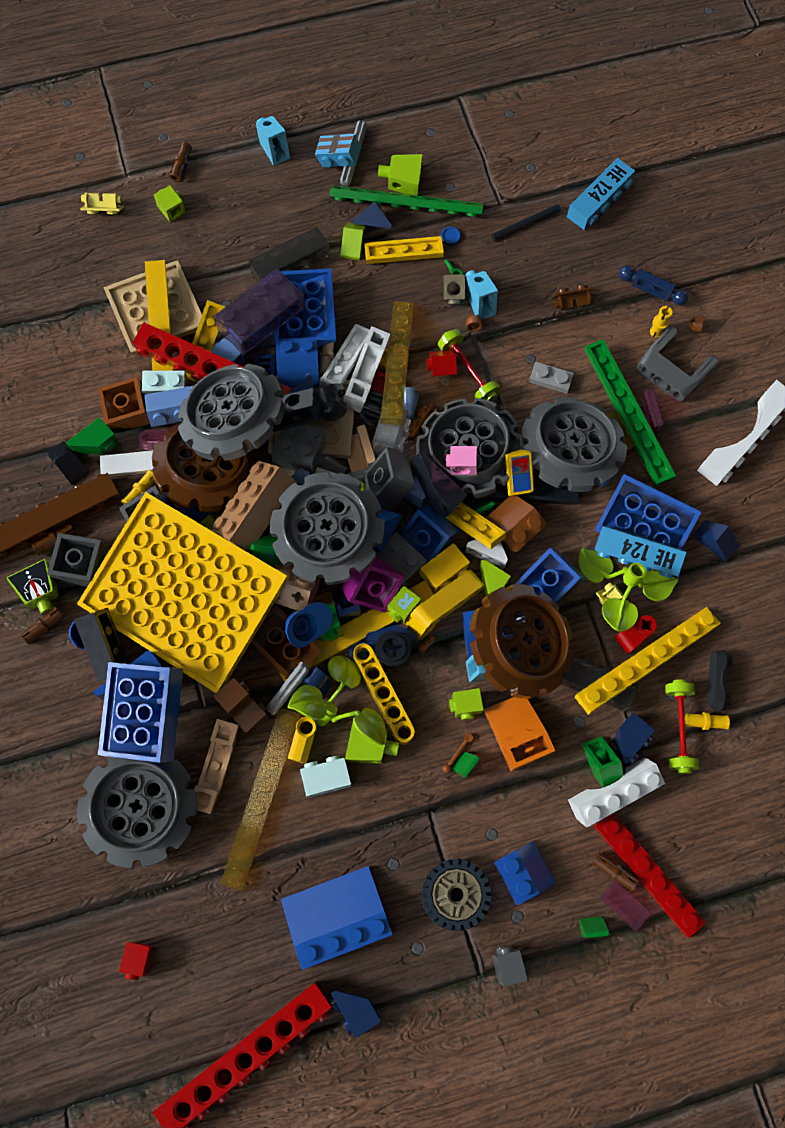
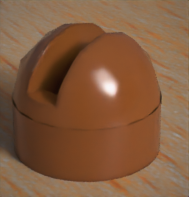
M474 314L468 316L466 320L468 331L476 332L482 328L480 316H475Z
M704 316L692 317L689 320V328L695 332H702Z

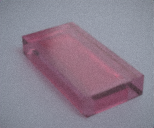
M653 388L646 389L641 398L651 430L654 434H658L663 426V421Z
M616 880L600 896V899L636 932L651 915Z

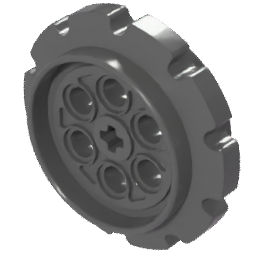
M235 364L220 368L197 382L190 390L188 398L183 400L178 413V418L182 422L178 426L180 435L189 448H192L198 456L205 459L216 460L217 457L222 456L224 460H232L245 456L247 452L262 446L274 434V425L281 423L285 411V404L282 401L284 397L283 390L277 379L273 375H268L267 371L260 366L247 364L245 367H239Z
M573 397L556 398L554 404L545 401L531 411L529 419L525 420L521 435L524 444L523 450L531 452L532 470L537 469L540 472V479L556 488L562 485L567 486L569 491L586 492L591 491L594 484L598 487H603L616 477L627 454V445L622 443L625 436L624 432L614 418L610 419L606 415L607 411L590 401L582 402Z
M464 398L444 404L443 412L434 411L422 425L424 435H419L416 442V454L422 451L465 493L473 494L474 498L495 493L497 484L506 485L509 476L506 473L505 455L519 449L523 450V438L521 434L516 433L518 431V423L514 417L505 409L497 411L496 403L475 398L472 403H467ZM463 428H469L468 431H462ZM483 433L490 434L486 437L481 436ZM449 440L454 441L452 444H446ZM451 446H477V475H451L450 467H446V455L450 454ZM488 451L494 452L492 455L485 454Z
M328 472L308 475L304 478L305 483L302 486L293 483L284 491L279 498L282 508L272 512L270 533L273 537H278L277 541L272 544L282 564L285 567L294 565L292 572L304 581L315 584L318 579L324 578L327 585L349 581L352 571L363 573L374 562L377 555L373 548L383 544L385 523L383 519L377 518L382 513L381 506L370 489L366 491L360 490L362 487L361 482L354 477L339 473L336 478L332 479ZM341 505L345 507L340 513L333 511L336 506ZM315 506L322 507L319 513H312V508ZM308 524L311 526L307 532L300 531L303 525ZM348 524L355 525V529L350 532L344 530ZM328 525L331 530L327 531L324 526ZM340 542L344 544V547L341 550H333V546L336 543ZM314 543L322 544L319 550H311V546Z
M108 757L107 767L103 768L98 765L89 774L83 785L88 791L87 796L81 797L78 800V823L87 825V831L83 833L85 842L97 855L107 852V862L119 867L134 868L137 861H140L143 867H150L169 858L168 851L171 847L180 849L188 840L193 830L188 820L191 817H196L198 813L197 792L188 789V784L192 782L190 774L177 760H174L172 763H158ZM137 779V788L130 791L128 788L129 782ZM158 784L160 786L159 794L151 796L150 790L152 786ZM115 796H120V805L113 808L111 804L112 799ZM140 804L143 806L142 810L134 809V805ZM159 807H164V817L157 819L155 816L156 810ZM124 818L126 825L124 829L118 831L116 823L119 819ZM142 824H147V834L140 836L138 834L139 827Z

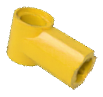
M304 717L297 722L288 759L307 764L313 740L317 733V726L313 719ZM304 723H311L313 726L309 734L301 732V726Z

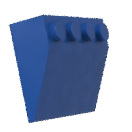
M331 269L272 272L275 346L276 341L317 339V347L336 342Z
M624 473L595 531L600 533L603 524L682 549L701 511Z
M108 662L98 755L158 763L174 761L183 669Z
M369 866L281 899L302 970L392 935Z

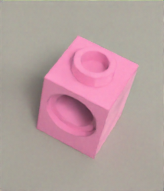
M451 446L450 454L446 455V467H450L451 475H477V446Z

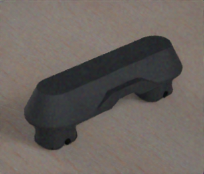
M718 650L710 655L707 703L717 712L728 710L730 708L728 703L731 702L730 698L726 697L725 675L727 674V668L733 663L731 661L733 658L725 650Z

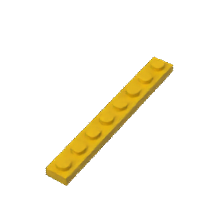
M707 607L577 693L575 699L587 714L590 715L716 629L721 623Z

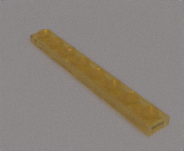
M394 301L381 411V423L402 425L413 302Z
M280 708L277 713L220 883L221 885L239 891L244 890L293 742L296 724L301 717L300 713Z

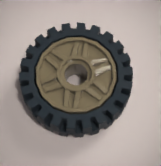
M450 859L436 865L426 876L422 887V902L426 913L435 924L450 931H464L476 926L486 916L491 902V888L487 877L475 864L462 859ZM453 888H459L462 891V899L459 902L453 901L450 897V892Z

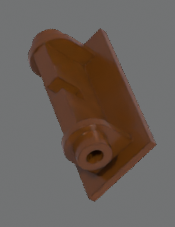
M581 285L577 286L576 290L569 291V288L557 290V293L551 296L552 298L557 297V300L554 301L555 309L574 307L573 300H576V307L591 305V302H594V295H590V291L595 288Z
M434 402L428 406L424 405L418 412L420 417L408 428L407 440L413 437L416 443L417 437L424 435L422 425L434 411L441 412L437 408L433 409Z

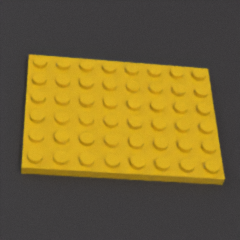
M145 492L77 604L90 613L108 607L118 631L174 667L183 669L185 674L217 693L225 686L289 577Z

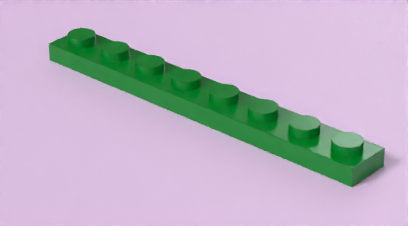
M332 185L330 188V196L339 201H345L346 198L353 199V202L364 203L365 200L372 201V203L376 201L379 205L391 203L392 207L398 208L402 207V205H409L410 209L421 210V207L429 208V211L440 212V209L448 210L447 213L450 214L467 212L466 215L474 217L482 214L483 203L335 185Z
M604 339L586 345L584 351L655 487L674 480L676 475Z

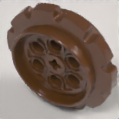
M182 423L171 427L164 433V441L156 443L152 453L153 478L158 489L162 493L169 492V500L185 509H191L192 506L199 507L200 512L223 510L224 505L233 499L238 492L239 485L247 479L253 465L258 462L260 457L259 449H253L247 452L245 456L232 460H224L222 456L217 457L216 460H209L198 456L184 442L178 426Z
M513 584L506 589L501 587L485 596L481 601L483 606L474 611L470 624V632L475 635V640L470 642L472 654L477 666L482 665L486 669L484 677L498 690L504 691L509 689L512 697L522 699L537 697L539 693L544 695L559 687L564 681L562 674L569 672L571 669L574 650L569 647L570 641L573 640L567 618L562 617L558 612L559 606L544 592L536 595L533 587L523 584Z

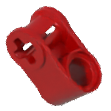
M642 616L629 630L619 632L613 638L628 655L656 630V621L651 616ZM644 624L648 626V628L645 630L641 628V626Z

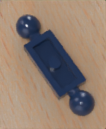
M625 265L619 270L621 280H633L632 286L662 300L668 301L670 297L679 306L684 305L688 301V293L682 289L673 290L675 285L668 280L658 278L650 272L641 269L635 273L634 269L629 265Z

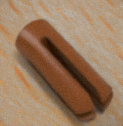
M430 635L418 649L424 653L436 641V638Z

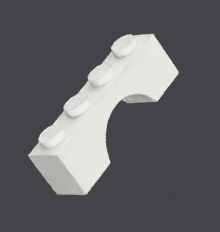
M371 326L342 401L347 404V408L359 413L361 412L389 339V333Z
M644 757L626 767L624 776L615 783L600 789H586L568 799V802L576 819L584 826L589 827L664 785L665 782L657 764Z

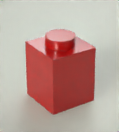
M453 350L429 352L430 358L426 359L427 371H430L432 376L457 374L456 354Z
M133 941L126 942L119 972L125 973L124 978L139 980V977L147 976L154 946Z

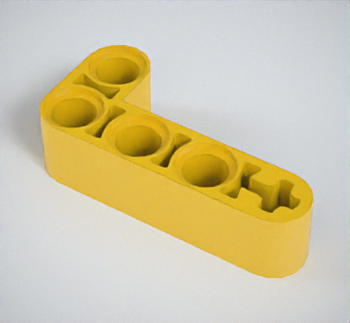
M471 569L466 571L417 606L405 622L406 626L412 633L417 635L418 640L423 639L434 629L438 622L477 595L485 587L484 583Z

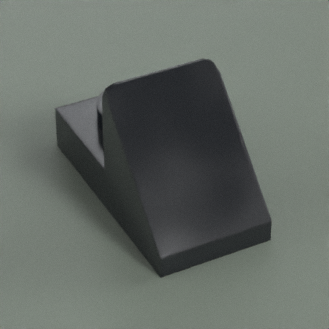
M64 441L46 452L71 485L89 474Z

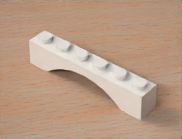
M776 380L758 401V415L753 431L736 444L716 448L697 471L716 486L721 481L726 482L733 474L730 470L734 466L738 468L746 459L743 455L746 452L751 454L758 444L755 443L757 439L763 440L770 432L767 429L770 424L775 426L782 418L779 414L782 411L785 412V386Z

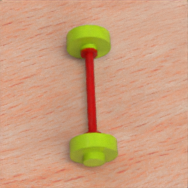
M459 329L444 333L438 342V346L441 351H455L480 385L475 398L488 401L495 400L501 391V387L496 381L484 383L459 349V345L464 339Z
M673 680V683L665 685V693L667 696H674L678 700L681 754H678V758L669 759V769L678 770V774H691L692 770L700 769L699 759L690 758V754H687L684 700L686 696L695 694V684L687 683L686 680Z

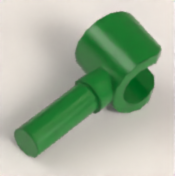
M449 259L444 261L451 275H463L460 269H455Z

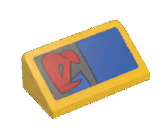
M519 449L506 454V473L509 476L507 481L508 495L533 492L531 452Z

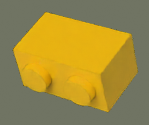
M453 543L422 566L419 575L424 581L426 580L434 593H437L455 578L468 571L470 562Z

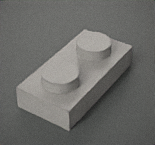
M535 362L529 382L567 394L574 373Z

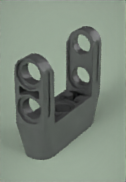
M671 324L651 345L637 364V369L643 376L673 399L683 401L710 374L720 359L714 355L710 356L691 377L661 355L678 331V328Z

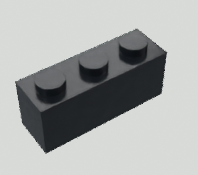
M108 607L74 619L98 682L107 679L108 662L129 664Z

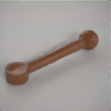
M468 733L465 735L461 746L448 764L443 766L442 769L445 773L451 771V766L465 746L472 742V734Z

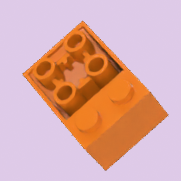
M513 697L484 709V713L511 772L555 752L546 729L528 699Z

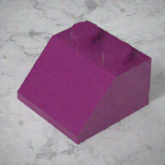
M376 557L374 562L363 573L352 571L350 574L351 579L344 582L341 589L349 602L386 612L388 604L396 595L405 579V575Z

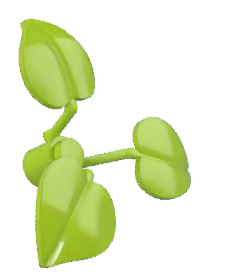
M582 547L579 553L580 571L591 582L600 583L604 577L611 579L624 574V583L628 588L622 600L609 598L602 606L604 619L614 630L619 632L629 630L638 618L636 606L625 602L633 586L639 584V587L643 588L644 595L653 601H664L669 597L678 582V579L673 576L668 578L660 575V571H646L645 567L640 563H632L629 568L624 567L622 570L611 574L613 571L611 559L597 555L598 551L588 550Z
M340 655L334 656L329 661L328 671L336 681L341 682V684L327 702L322 700L321 691L312 685L301 686L291 697L288 708L313 719L319 726H325L330 721L335 723L339 719L355 715L353 723L356 729L371 741L382 746L384 745L386 740L385 722L375 710L364 708L361 712L355 710L336 716L337 706L333 703L335 698L344 688L345 684L350 688H355L361 680L357 665L349 658Z

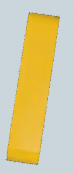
M367 644L357 645L353 652L354 662L394 739L401 745L409 744L413 740L415 732L410 719L373 649ZM366 651L369 657L366 660H361L357 657L358 653ZM376 670L379 673V677L377 679H370L367 676L368 672ZM386 689L390 695L386 699H381L377 695L378 691ZM390 709H397L400 712V716L392 719L388 716V711ZM406 728L410 731V737L402 739L398 735V731Z

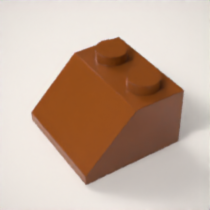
M138 377L98 388L106 426L134 429L150 424L146 412L145 395L142 392V382Z
M516 495L509 496L486 517L487 520L506 532V538L501 541V544L508 553L519 551L547 525L546 521L533 506Z

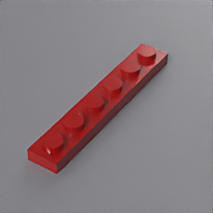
M614 813L601 819L593 826L633 875L639 878V882L686 938H690L706 923Z

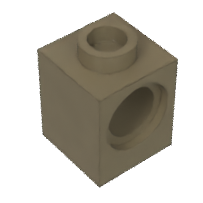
M444 275V300H448V304H460V300L465 299V275ZM451 284L458 285L459 293L457 295H452L449 292Z

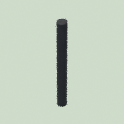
M556 204L491 234L492 240H499L561 211V207L559 204Z

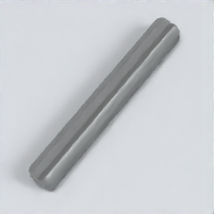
M360 120L357 122L354 134L362 146L367 123ZM356 165L344 166L340 178L341 185H350Z

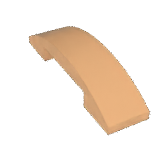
M219 719L216 720L198 785L194 789L198 796V811L212 814L228 770L239 725Z

